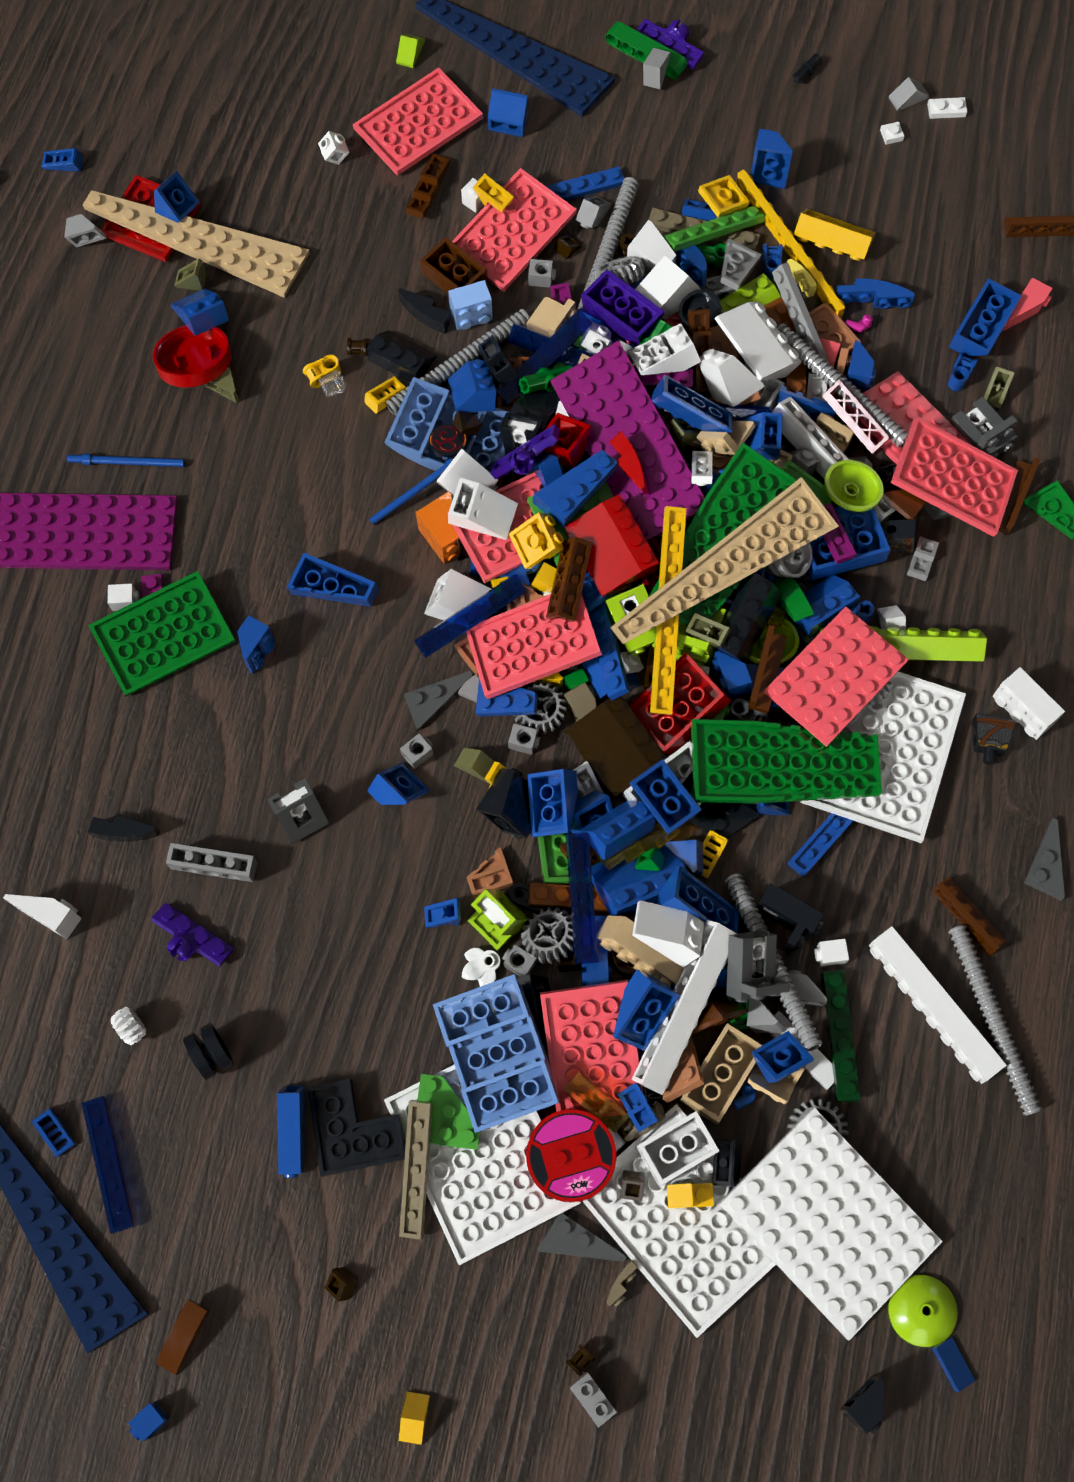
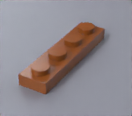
M544 883L529 884L528 905L608 911L596 888Z

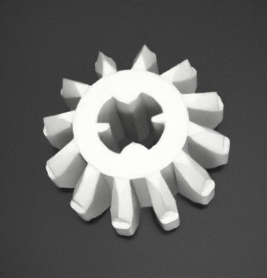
M124 1007L111 1017L113 1028L125 1043L133 1045L146 1035L144 1024L132 1009Z

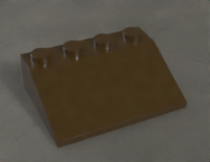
M622 696L614 700L608 698L564 731L613 798L630 787L629 783L662 759H667L664 752Z

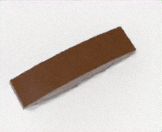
M437 154L432 155L420 174V181L413 190V198L406 207V214L421 219L424 218L444 179L450 164V158Z
M708 308L688 310L689 338L693 342L699 357L706 350L712 349V331L710 330ZM699 363L692 366L693 382L698 388L697 393L709 392Z

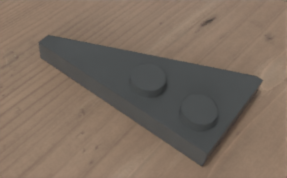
M471 670L404 694L417 731H420L423 725L431 717L433 718L438 710L443 708L462 685L473 676Z
M1052 818L1024 880V884L1062 901L1065 893L1058 820Z
M563 1213L558 1215L537 1249L539 1252L624 1262L627 1256Z

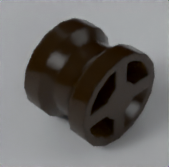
M626 233L620 238L619 252L623 257H627L628 246L636 237L632 233Z

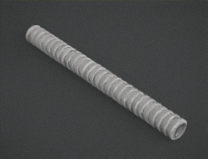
M626 177L623 180L584 291L595 281V269L601 264L612 261L628 218L627 216L639 187V182L632 177ZM582 298L580 300L581 302L579 303V307L577 308V313L580 308L584 309L582 304Z
M520 309L519 313L516 312L514 316H510V319L507 318L505 322L497 325L496 329H491V332L488 331L486 335H482V338H478L477 342H472V345L469 344L467 348H463V351H459L458 355H453V358L450 357L449 361H444V364H440L439 368H434V371L431 370L430 374H425V377L420 379L440 386L441 382H446V379L451 377L467 361H474L479 359V356L482 357L477 346L493 335L498 343L501 344L503 340H507L512 334H516L517 331L526 327V323L530 319L529 314L524 309ZM406 387V391L402 390L401 394H396V397L393 396L391 401H386V405L393 415H397L409 387Z
M785 323L777 327L780 333L787 337L791 348L798 352L799 359L803 361V364L808 365V369H812V372L816 373L817 377H821L822 381L825 380L826 385L830 384V388L841 379L890 435L892 443H896L898 448L905 444L909 433H905V429H901L900 425H896L897 422L892 421L891 417H887L888 414L883 413L882 409H878L879 406L874 405V402L870 401L869 397H865V394L861 393L860 389H856L855 385L852 386L851 381L847 382L848 379L846 377L843 378V374H838L839 371L834 370V366H830L829 362H825L826 360L821 358V355L817 354L815 350L812 351V347H808V344L804 343L803 339H799V336L795 335V332L791 331L789 327L786 328ZM839 386L834 392H838V395L843 396L844 400V390ZM847 402L852 404V408L857 409V405L854 402Z
M736 873L727 877L724 883L727 885L728 891H731L730 896L733 897L732 900L736 903V908H739L738 912L741 914V919L744 920V925H747V931H766L767 926L764 925L765 922L761 919V914H758L759 909L755 908L756 903L753 902L754 899L750 896V891H747L748 887L742 879L743 876ZM776 949L775 978L790 983V991L780 993V1001L784 1002L783 1007L787 1008L786 1013L790 1014L789 1019L793 1021L792 1026L796 1027L795 1032L799 1033L798 1038L802 1039L800 1043L804 1045L808 1052L819 1048L823 1042L818 1039L820 1036L818 1033H815L814 1023L810 1021L811 1017L807 1015L808 1011L804 1009L805 1005L801 1002V997L798 996L799 992L795 990L796 986L792 984L793 980L789 978L790 974L786 972L787 967L784 966V961L781 960L782 957L778 954V949Z
M960 925L954 927L948 933L952 935L951 940L955 942L953 945L958 949L956 952L960 954L959 960L963 961L961 965L965 966L964 972L968 973L966 977L970 979L969 984L973 986L972 991L976 993L974 996L978 998L977 1004L981 1005L980 1010L984 1012L982 1016L986 1017L985 1023L989 1024L987 1028L991 1030L992 1033L990 1035L994 1037L993 1042L997 1044L996 1049L1000 1051L998 1055L1002 1056V1060L1007 1065L1004 1069L1008 1071L1006 1073L1007 1076L1010 1075L1009 1081L1013 1083L1012 1089L1016 1090L1014 1093L1019 1097L1017 1101L1021 1102L1020 1108L1024 1109L1023 1115L1028 1116L1039 1112L1042 1106L1038 1105L1040 1101L1039 1099L1036 1100L1035 1096L1037 1094L1033 1093L1034 1087L1030 1085L1031 1080L1027 1078L1029 1075L1025 1073L1024 1070L1026 1068L1021 1064L1023 1060L1019 1059L1020 1053L1016 1052L1018 1048L1014 1047L1015 1041L1011 1040L1012 1034H1009L1008 1031L1010 1029L1006 1027L1005 1024L1007 1022L1003 1020L1004 1015L1000 1013L1001 1008L997 1006L999 1003L995 1001L996 995L992 994L993 989L989 987L991 983L987 982L988 976L984 975L986 971L982 969L983 964L979 963L980 957H977L976 954L978 952L974 950L975 945L971 943L973 940L968 936L970 933L966 931L967 926Z

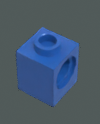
M150 1402L128 1424L131 1426L130 1432L136 1440L141 1439L143 1442L155 1434L169 1418L156 1402Z

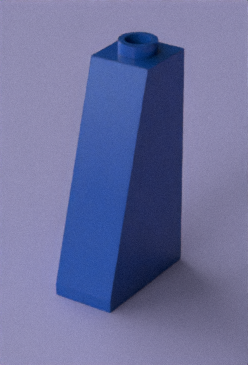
M306 1085L283 1086L277 1093L278 1175L284 1174L286 1178L298 1177V1174H301L304 1170Z

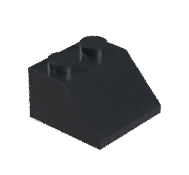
M871 1376L840 1407V1410L856 1428L866 1434L877 1431L882 1425L880 1421L884 1418V1381L881 1377Z

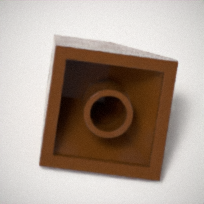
M898 486L883 488L882 498L908 520H913L926 503L923 499Z
M709 995L707 1005L702 1010L698 1018V1024L693 1029L691 1035L721 1026L748 1013L747 1009L722 996L713 998L712 995Z

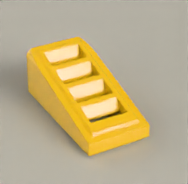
M393 376L366 392L365 404L377 414L387 407V400L391 401L393 396L396 397V394H401L402 390L406 391V386Z
M711 830L703 842V855L713 860L711 863L703 858V864L709 867L708 870L703 868V874L701 875L706 879L709 878L728 843V839ZM712 840V841L716 842L717 844H719V845H721V846L718 847L717 845H715V844H713V843H711V842H709V841ZM708 847L716 851V855L707 851L705 848Z

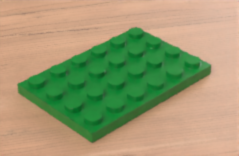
M198 571L88 625L126 697L236 642Z

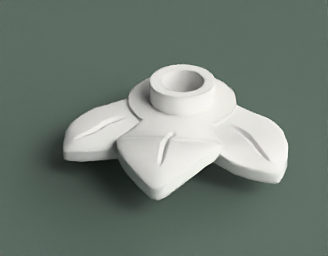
M472 948L464 953L469 962L463 968V979H478L480 987L496 980V970L501 963L497 952ZM488 957H491L493 960L491 965L486 963Z

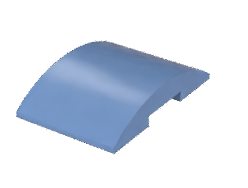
M413 377L385 440V444L406 458L431 470L436 471L445 465V462L448 460L447 457L440 458L432 453L429 447V436L437 426L453 424L457 412L452 395L449 394L450 390ZM496 407L495 411L471 412L482 422V426L477 436L467 435L468 444L465 450L467 454L489 473H491L493 463L505 455L499 426L507 411Z
M515 974L433 1004L446 1047H449L462 1086L461 1092L475 1133L559 1103L554 1078L542 1039Z

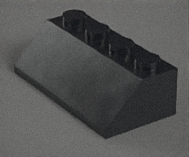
M757 573L745 578L722 622V625L729 627L730 631L721 647L712 648L745 663V665L747 664L782 596L781 591L774 583Z

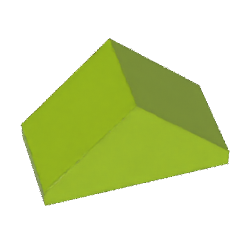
M411 34L401 35L396 63L414 68L425 38Z

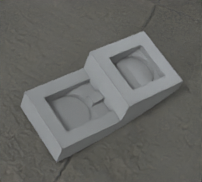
M920 536L907 572L908 576L926 581L939 542Z

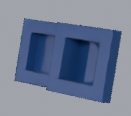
M634 1083L618 1093L639 1133L658 1122L638 1083Z

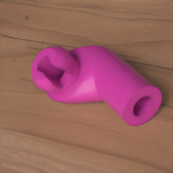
M864 315L863 319L859 322L847 319L846 325L851 331L860 333L872 326L873 318L871 315Z

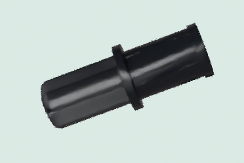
M813 54L807 62L801 64V68L793 74L794 82L801 83L807 76L813 74V70L822 63L821 57L815 61L819 54Z

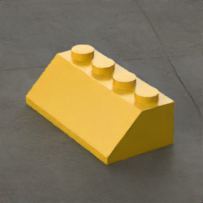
M807 208L801 213L794 235L798 236L797 239L802 242H808L809 240L815 242L817 247L832 248L834 253L841 255L843 252L850 255V258L857 261L866 258L876 232Z

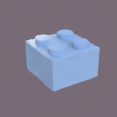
M485 280L448 291L450 313L457 330L468 329L471 326L486 324L493 320L492 299Z

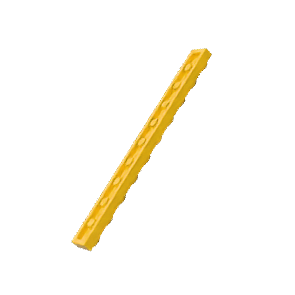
M745 170L738 172L736 183L744 195L747 196L750 204L765 215V225L779 244L783 245V249L789 258L803 266L817 284L815 293L821 302H826L842 319L845 310L843 301L838 299L833 287L828 285L822 272L817 270L811 257H808L804 252L803 246L795 240L792 231L784 225L782 217L776 214L773 205L766 200L762 190L757 188L752 176L748 175Z
M670 506L664 508L659 589L682 571L686 508ZM679 614L656 626L650 713L672 715Z

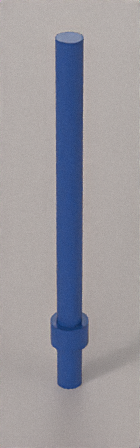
M448 459L441 468L370 517L371 523L373 525L435 482L453 459Z
M91 453L67 455V462L82 463L83 465L96 463L170 467L185 466L184 459L92 456Z

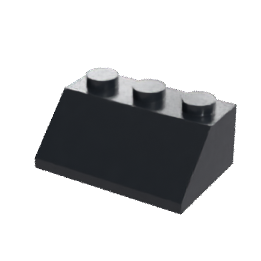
M389 330L376 334L366 348L370 362L410 383L413 377L418 379L424 377L437 358V355Z

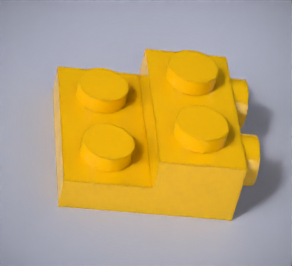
M730 175L700 185L698 192L718 218L746 209L750 202Z
M538 512L509 533L525 569L532 568L544 559H550L564 549L562 545L564 539L560 533L555 531V520L547 513Z

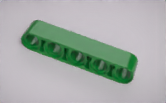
M615 22L605 34V40L609 45L643 64L653 48L671 52L665 76L671 79H677L688 65L685 57L622 22Z

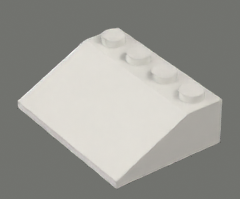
M747 302L718 315L715 320L759 381L787 377L802 363L798 352L791 348L787 337L780 333L776 327V322L766 314V309L760 302Z

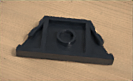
M690 776L687 778L688 793H690L693 784V778ZM701 802V811L687 823L707 834L711 830L727 839L751 821L756 820L760 813L741 803Z

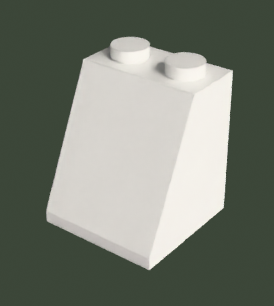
M648 220L627 249V257L637 256L641 258L645 268L644 276L650 273L664 256L676 264V254L654 224Z
M664 256L635 290L664 310L662 318L666 320L679 311L682 300L688 294L701 289L683 270Z
M709 349L699 357L701 360L699 366L712 400L735 407L764 387V384L733 355Z
M463 449L460 450L436 481L453 496L460 478L480 483L494 491L498 488L496 484L498 479H494L484 467Z
M450 569L437 579L424 614L463 627H469L486 619L485 611L493 601V597H491L493 589Z

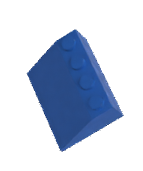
M841 506L834 508L856 552V556L836 564L823 536L818 537L810 542L812 561L807 570L810 581L887 560L891 550L874 508L863 512L850 511Z
M661 839L586 868V872L610 916L626 917L636 914L637 902L640 900L657 904L659 891L677 866L680 865L686 871L688 870L684 863ZM654 847H657L665 857L662 869L659 871L637 870L635 868L639 855Z

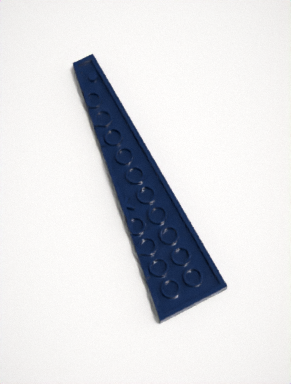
M419 0L416 3L417 10L581 117L615 82V77L606 72L591 67L445 0Z
M0 1123V1187L86 1353H90L149 1315V1313L127 1288L121 1277L113 1270L107 1259L99 1252L93 1241L85 1234L83 1228L50 1186L42 1179L40 1173L32 1166L26 1155L21 1152L15 1141L7 1134Z

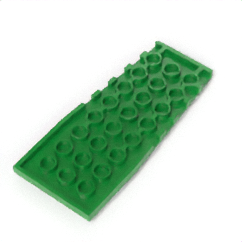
M742 443L706 495L685 532L682 571L797 480ZM659 579L649 597L659 589ZM742 580L679 613V622L688 627L694 613L711 619Z
M692 719L691 721L695 802L773 803L878 797L882 794L877 734L871 736L861 735V732H841L826 747L808 730L796 725L787 727L780 726L778 723L737 720Z

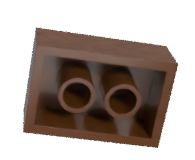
M447 237L442 239L420 260L421 274L447 294L452 289L485 280V283L488 282L487 269Z

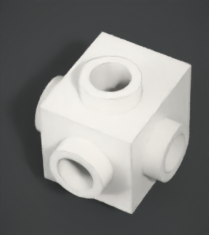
M328 131L318 143L325 161L339 165L350 153L344 137L339 133Z
M591 322L582 337L581 346L585 347L590 353L596 354L612 344V332L603 325L599 326Z

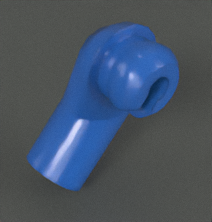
M748 1079L743 1083L741 1096L732 1101L736 1110L755 1100L756 1090L748 1083Z

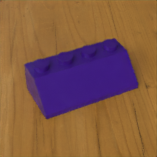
M608 269L581 294L585 310L635 347L639 346L642 339L648 338L659 319H662L664 315V310Z

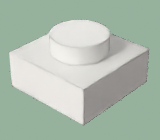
M899 122L881 125L880 131L885 145L903 141L904 134Z
M628 652L620 653L626 674L640 672L644 668L638 655L634 656L633 653L628 655Z

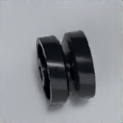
M696 290L682 300L679 306V315L688 334V310L708 308L710 328L719 325L715 318L723 314L724 311L718 296L712 291Z
M211 1022L200 1029L204 1042L195 1033H191L183 1038L190 1059L205 1080L216 1075L217 1069L213 1060L223 1070L234 1065L225 1043Z

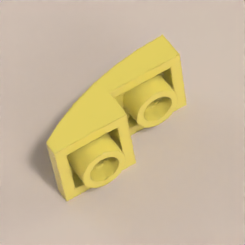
M788 259L787 262L796 284L799 283L801 291L805 292L807 298L814 296L817 287L815 280L803 266L793 259Z

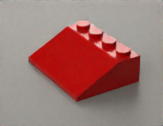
M620 494L598 504L564 527L569 538L578 537L593 543L587 571L602 597L657 570L659 562Z
M685 652L676 661L672 715L650 713L652 685L629 707L661 750L671 756L692 739V719L712 720L732 700L695 660Z

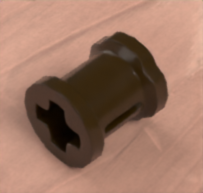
M347 339V355L363 354V356H367L368 339L363 341Z
M580 1344L578 1346L579 1350L570 1360L567 1359L565 1363L581 1377L583 1369L590 1361H594L596 1358Z

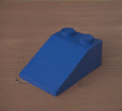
M207 289L197 291L171 304L173 310L195 336L229 321L224 302L215 292Z
M559 769L527 774L532 837L570 833L578 794L577 771Z
M637 969L625 987L613 1037L645 1051L680 995L665 982Z

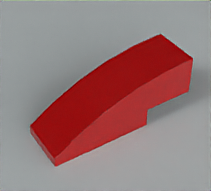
M620 431L609 441L614 450L621 456L617 460V464L638 488L647 495L649 493L648 483L641 460L629 440Z

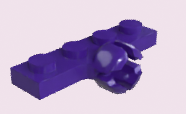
M644 19L636 31L685 57L689 68L694 70L704 57V52L685 41L689 36V28L685 23L678 26L681 21L674 20L668 28L663 29Z
M554 424L495 461L490 474L494 479H497L500 476H506L513 468H515L514 472L517 474H528V471L531 472L534 468L535 457L543 449L552 447L557 443L560 429Z
M166 902L152 916V922L173 935V938L167 943V950L173 957L179 954L180 956L177 960L181 962L187 961L193 953H200L221 967L233 953V947Z

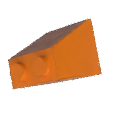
M449 491L416 511L419 531L444 565L448 562H454L461 555L459 537L452 524H448L447 513L452 503Z

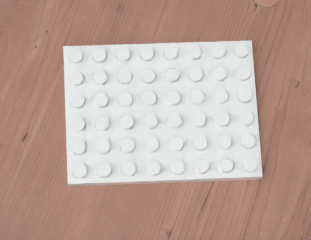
M897 672L892 678V690L888 693L887 698L882 699L880 704L875 702L872 707L867 704L842 730L843 733L861 732V735H878L882 794L878 797L801 801L800 803L922 843L966 693Z
M455 1065L434 1074L435 1076H443L466 1107ZM420 1082L384 1099L390 1115L401 1114L405 1144L409 1101L417 1100ZM537 1111L482 1130L480 1132L478 1150L430 1144L426 1194L459 1265L581 1204V1202H563L548 1196L538 1188L530 1176L526 1162V1149L531 1133L541 1122Z
M676 1104L665 1114V1118L656 1127L640 1136L616 1158V1167L607 1186L596 1196L582 1202L693 1335L698 1338L776 1264L719 1204L734 1187L713 1185V1207L668 1209L667 1185L712 1183L714 1155L659 1187L636 1148L640 1143L687 1117ZM623 1170L645 1173L642 1201L620 1198Z
M812 1108L719 1203L848 1341L943 1242L816 1108Z

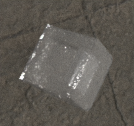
M339 370L319 379L326 397L345 391L346 384Z

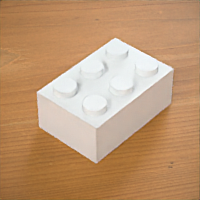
M1021 667L1004 680L993 695L995 702L1000 707H1004L1009 712L1010 717L1016 720L1015 722H1019L1024 727L1025 732L1036 740L1051 728L1065 712Z
M697 1111L636 1146L659 1187L719 1152Z

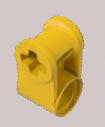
M326 355L306 365L303 368V373L309 378L312 388H319L325 383L337 379L341 375V367L336 356Z

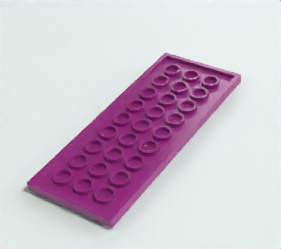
M619 341L550 380L568 416L591 425L586 450L590 457L603 450L617 461L621 456L614 450L609 441L620 431L626 436L638 454L647 478L649 491L647 495L638 488L618 464L616 472L607 480V484L613 497L621 495L646 541L663 534L664 508L666 506L686 508V521L695 516L705 497L699 486L692 484V474Z
M0 493V568L171 571L178 498L177 496Z

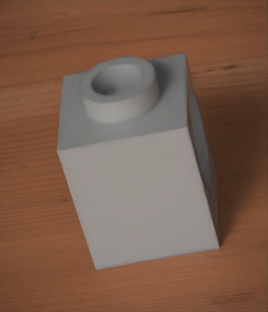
M530 259L528 285L550 288L552 280L556 278V269H553V261Z
M513 724L508 748L532 755L534 749H538L540 737L537 735L538 730ZM522 737H528L530 738V741L527 743H522L520 739Z
M417 734L400 748L401 755L415 770L433 755V744L427 737L423 738L420 734ZM417 747H422L424 749L419 754L413 752V750Z
M516 945L513 946L512 950L508 948L502 958L505 960L503 963L504 967L520 977L529 975L537 963L536 957H531L530 953ZM515 957H522L525 960L521 966L514 965L512 961Z

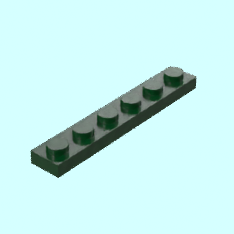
M823 971L821 976L823 992L827 998L825 1009L837 1102H859L861 1099L845 972Z

